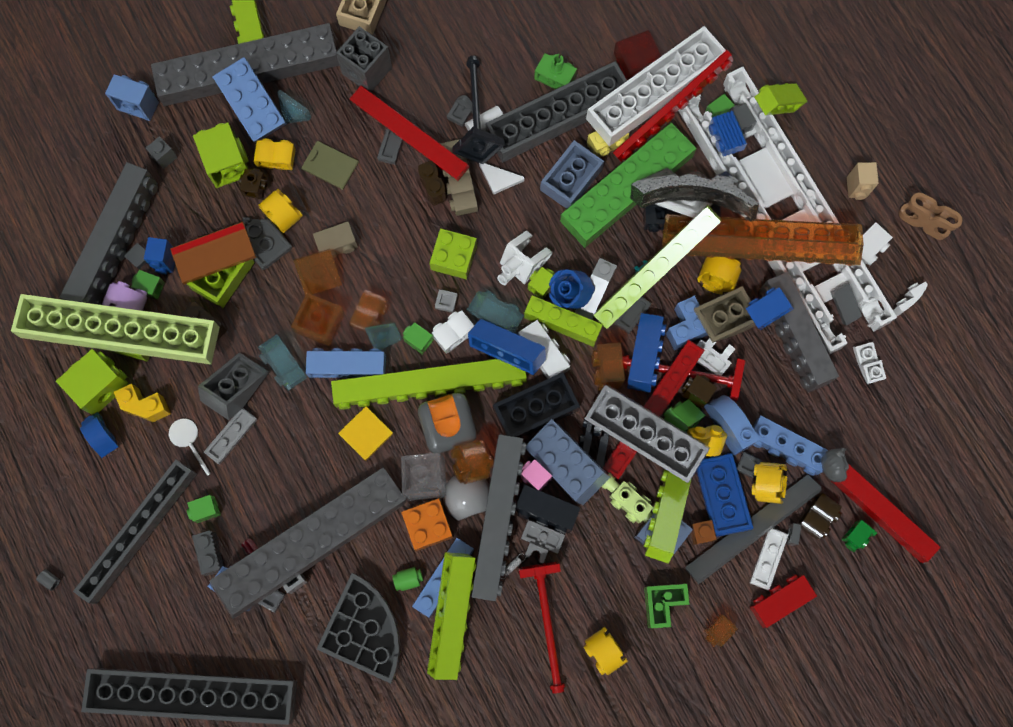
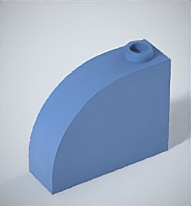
M722 395L704 406L713 423L720 426L726 432L727 438L725 443L731 453H733V456L748 449L760 440L745 414L728 396Z

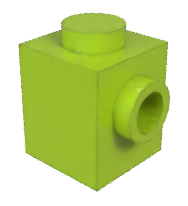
M543 267L539 271L535 270L529 278L531 281L528 283V290L543 300L550 291L551 286H549V283L555 273Z

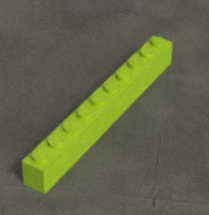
M499 359L337 380L331 381L333 403L336 407L343 410L351 408V405L366 407L370 406V403L387 404L389 400L396 399L397 402L408 401V398L411 397L425 399L427 395L433 394L436 397L447 395L448 392L463 394L466 390L471 389L478 392L485 390L486 387L500 389L508 384L521 386L523 382H526V372Z

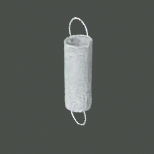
M516 557L506 566L505 575L508 576L523 561Z

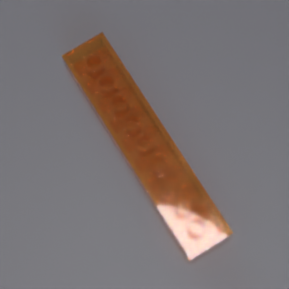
M666 214L662 248L693 218L686 215ZM720 217L721 222L686 254L687 256H707L710 258L726 257L728 259L745 258L747 260L765 259L767 261L816 262L829 265H861L864 246L862 224Z

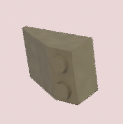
M743 286L694 308V312L712 343L740 334L756 325L746 310L751 300Z

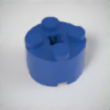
M560 270L552 276L549 286H551L549 296L552 302L563 308L580 309L588 304L592 294L595 292V287L590 277L586 273L576 270Z

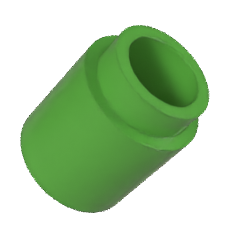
M416 567L398 571L397 574L392 575L396 591H405L421 586L420 582L423 581L421 570H417Z

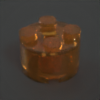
M483 440L460 444L452 448L451 459L455 458V464L452 467L460 483L469 484L489 478L490 468L493 467V459L490 455L488 456Z

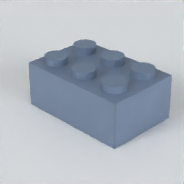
M574 140L541 181L540 191L568 209L581 198L603 169L604 161Z

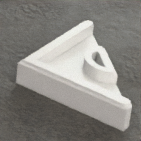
M479 163L493 195L524 182L523 176L488 164Z

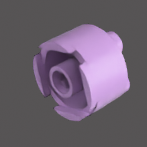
M118 281V283L109 285L102 305L143 311L147 300V292L140 289L132 290L129 288L130 285Z

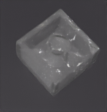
M441 453L401 456L402 495L408 501L446 497L445 458Z

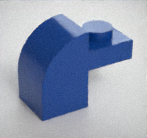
M98 412L88 416L81 422L82 427H80L83 436L101 458L119 447L115 436L106 428L104 420Z

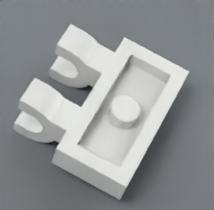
M710 338L706 343L700 340L697 346L705 351L698 360V363L710 373L722 376L731 364L727 359L735 348L729 344L723 353L719 354L712 348L716 342L712 343Z

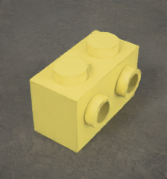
M597 131L588 135L587 146L596 156H605L621 146L629 138V133L611 146H608Z

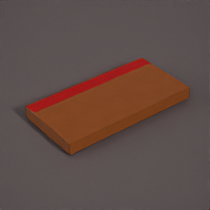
M243 222L170 248L183 284L256 258Z

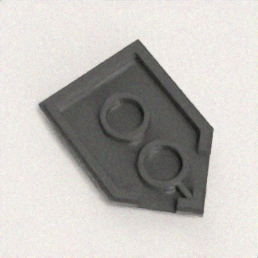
M243 217L242 222L245 225L256 255L254 260L262 270L270 267L291 250L292 246L269 219Z

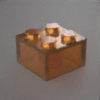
M306 293L291 328L296 334L330 347L345 312L342 306Z
M621 343L597 344L596 350L591 355L592 367L596 366L595 374H593L594 385H598V391L602 390L605 385H609L614 389H621L625 381Z

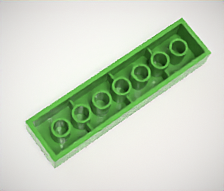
M671 122L561 214L560 222L586 248L642 201L660 183L668 179L692 159L697 148Z

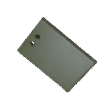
M317 141L301 169L343 190L359 161Z

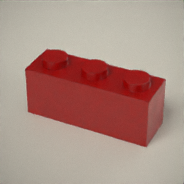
M795 574L786 579L787 584L782 587L777 585L770 589L771 594L766 597L761 595L753 600L754 604L750 606V609L762 628H768L817 597L804 575L797 576Z

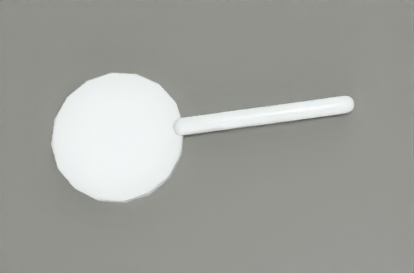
M189 419L175 421L169 429L170 441L179 447L189 446L205 473L210 475L208 468L192 444L198 436L196 424Z

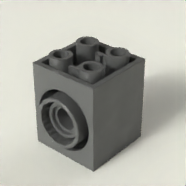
M360 26L336 52L341 73L358 86H363L369 92H372L392 69L388 46Z

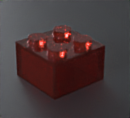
M649 30L615 43L614 55L627 81L661 57Z

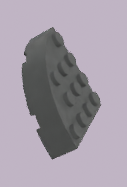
M351 573L318 644L317 650L391 684L394 682L399 667L401 652L400 633L396 618L382 594L368 581Z

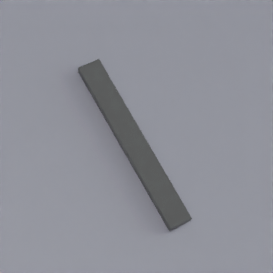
M806 475L786 491L785 498H781L783 504L770 503L751 517L752 530L727 535L686 566V571L699 585L821 492L822 487L809 475Z

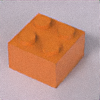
M439 498L401 512L415 551L453 538Z

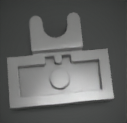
M528 520L521 537L522 540L530 543L525 557L529 558L532 552L537 551L540 554L539 563L543 564L548 550L558 554L565 535Z

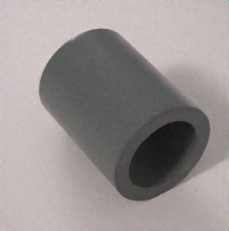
M44 569L36 579V581L50 591H53L61 581L47 569Z

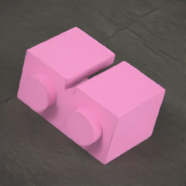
M535 459L532 463L528 461L522 467L521 480L533 489L542 491L551 481L552 475Z

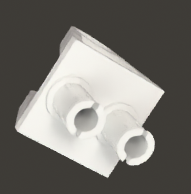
M528 231L523 232L507 244L500 261L502 273L498 275V281L502 285H506L515 276L525 285L530 280L529 278L535 270L538 271L548 261L553 252L546 247L531 259L528 256L526 257L521 251L529 244L530 238L533 235Z

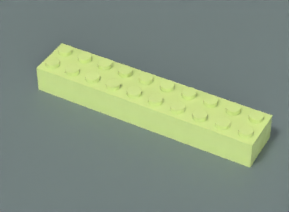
M20 294L11 332L25 339L212 365L219 326L212 320Z

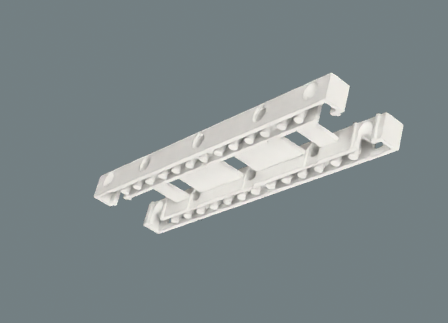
M744 67L727 74L723 83L724 90L729 93L735 105L747 104L757 122L753 130L743 135L745 139L754 135L762 147L761 150L739 161L732 154L723 157L722 153L718 152L716 148L717 140L709 132L712 113L707 111L702 116L699 111L698 105L701 95L694 96L684 109H679L680 115L776 276L789 272L829 355L847 344L845 335L843 336L841 333L836 337L832 333L830 323L834 320V316L829 313L824 304L833 299L830 292L845 283L850 284L858 307L867 320L868 327H871L873 332L890 324L897 318L773 115L765 116L754 98L759 92ZM791 196L800 211L775 223L774 220H771L765 209ZM830 259L838 275L815 287L813 284L810 285L803 272ZM878 300L882 303L884 310L880 307Z

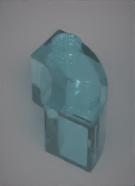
M478 291L467 308V311L478 319L489 321L512 333L516 331L524 317L516 305L506 304L496 299V296L489 291Z
M277 334L258 347L262 353L259 357L265 365L267 363L270 364L277 375L274 378L280 387L284 385L289 391L307 378Z

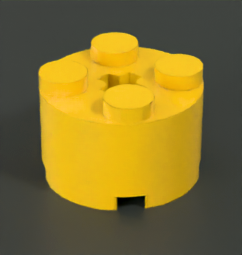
M279 189L273 191L258 204L262 212L271 222L277 225L276 227L283 234L303 216L291 204L292 201Z
M713 252L712 255L705 258L697 280L698 282L701 281L703 283L702 287L716 294L729 293L735 289L741 273V263L736 259H729L723 257L718 252Z
M766 462L755 464L754 476H756V483L752 484V495H755L757 501L783 504L781 498H785L787 488V476H783V470L787 471L786 464Z
M603 627L586 639V644L584 645V649L589 657L594 656L597 660L595 666L601 675L605 673L610 675L628 662L626 657L621 658L623 652L610 633L608 635L605 634L607 631L606 627Z

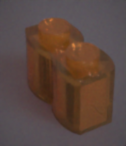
M365 290L351 318L350 326L369 335L377 332L381 325L379 319L382 315L386 314L389 307L386 298Z

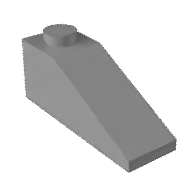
M599 258L590 277L595 287V292L592 294L587 305L575 310L576 314L591 320L593 319V315L599 307L617 265Z

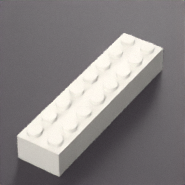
M703 26L587 110L586 120L608 146H611L662 109L726 50L708 29Z

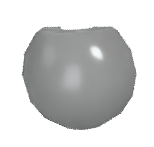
M470 471L458 473L451 477L443 491V503L447 512L459 521L485 512L490 488L488 481L481 475Z

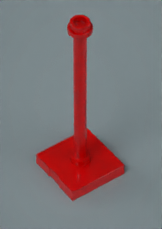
M630 355L622 356L621 367H624V369H627L628 366L631 367L632 359H629ZM737 359L733 376L725 377L692 370L688 377L695 378L697 374L699 376L704 375L711 382L726 384L727 387H730L729 398L737 403L745 360ZM659 364V369L654 371L667 373L671 366Z
M556 561L519 567L520 578L534 576V579L537 580L553 685H550V689L554 694L564 692L565 683H561L544 579L546 574L561 572L560 564Z

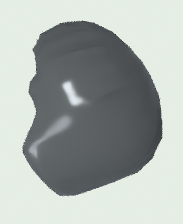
M846 448L830 449L821 458L823 472L833 482H843L847 479L846 471L849 469V465L845 458Z

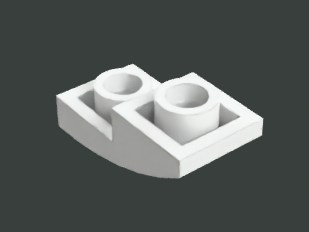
M917 282L907 288L909 292L904 295L905 298L896 303L897 307L893 310L895 315L899 316L910 308L922 296L928 284L924 282L919 285Z
M874 342L854 346V354L866 383L870 384L886 379L881 360H878Z

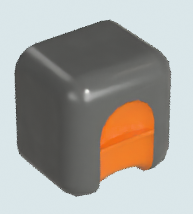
M453 393L424 402L418 407V417L426 444L432 453H443L469 445L476 440L477 431L468 401L463 394Z

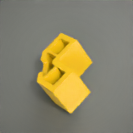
M133 384L114 391L120 409L128 414L151 422L171 414L164 397L159 393L143 399L139 388Z

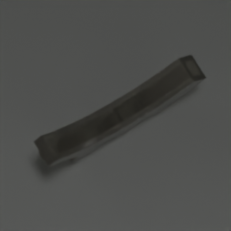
M665 168L631 184L630 199L641 208L666 201H701L730 209L750 222L757 218L759 203L738 188L739 180L727 171L708 179L697 169L678 177L670 169Z

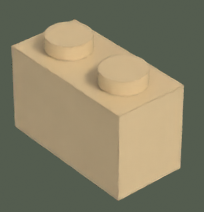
M876 162L857 163L847 176L848 198H855L856 200L865 199L879 184Z

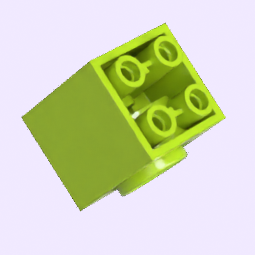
M228 122L220 123L208 130H201L193 135L206 173L216 189L238 181L241 174L243 175L244 169H248L246 163L249 160L240 138H236Z
M93 349L79 361L75 362L56 380L59 386L82 410L92 415L96 412L99 413L115 398L114 391L130 385L125 380L127 375L115 366L114 361L101 351L97 353Z

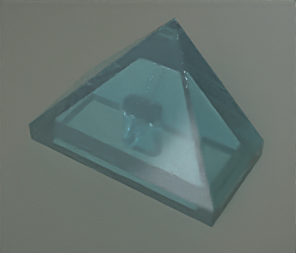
M278 91L282 117L286 123L309 121L311 119L307 108L283 91Z
M395 323L365 328L374 349L382 350L402 340Z

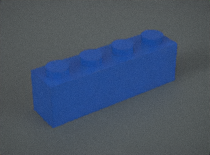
M644 313L640 315L627 389L651 392V386H656L657 374H654V370L659 369L660 357H657V353L662 352L663 341L660 340V336H664L666 324H663L664 317Z
M480 319L468 332L470 347L532 375L546 361V349L544 346L483 319Z

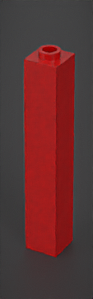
M850 465L846 471L847 479L845 481H831L920 563L928 562L941 548Z

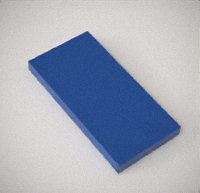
M733 453L703 459L696 473L709 521L712 520L716 537L752 530L753 524Z

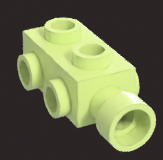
M609 473L610 478L602 487L604 489L607 488L612 493L610 495L612 499L610 503L616 509L620 510L622 508L627 512L625 516L632 523L636 521L638 523L646 522L652 516L650 512L653 509V506L650 505L652 503L651 500L645 495L640 496L636 492L637 488L632 483L623 481L619 484L614 480L615 477ZM623 491L628 493V498L622 497ZM637 505L643 506L642 512L637 511Z

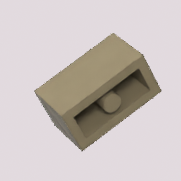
M349 222L313 234L322 260H330L338 254L351 253L355 248H358Z

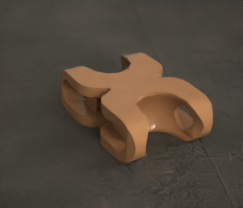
M924 193L914 194L910 198L909 203L904 204L899 210V217L903 221L914 227H923V231L938 240L947 238L951 231L956 230L962 224V216L958 212L947 206H937L936 200ZM916 199L921 200L923 206H919L916 203ZM908 209V210L912 211V212L914 213V215H913V216L907 215L906 212H905V210ZM952 217L956 222L952 224L946 219ZM938 227L943 228V234L938 232Z

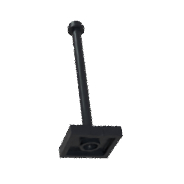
M470 56L466 61V65L470 68L473 127L452 147V151L459 156L485 164L505 143L503 138L481 130L477 75L480 61L478 57Z

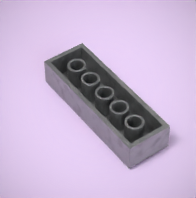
M789 272L767 280L759 290V298L765 297V293L771 288L775 287L777 289L780 287L794 307V310L774 321V324L776 326V334L784 342L783 347L786 354H789L792 359V367L800 376L801 386L809 393L830 384L839 375Z
M609 385L603 387L585 417V420L687 483L690 482L710 449L709 446Z

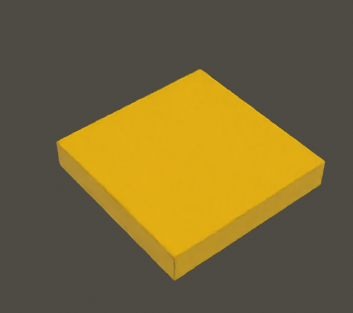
M365 407L338 434L367 461L393 435V432Z

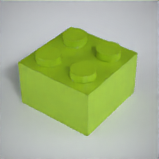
M440 228L430 260L431 270L467 280L477 247V238Z

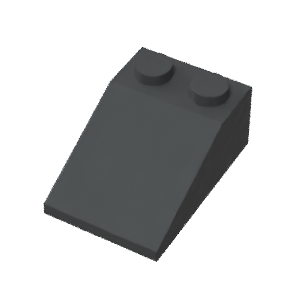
M238 353L198 386L200 401L227 420H230L245 406L267 376L268 371L241 353Z

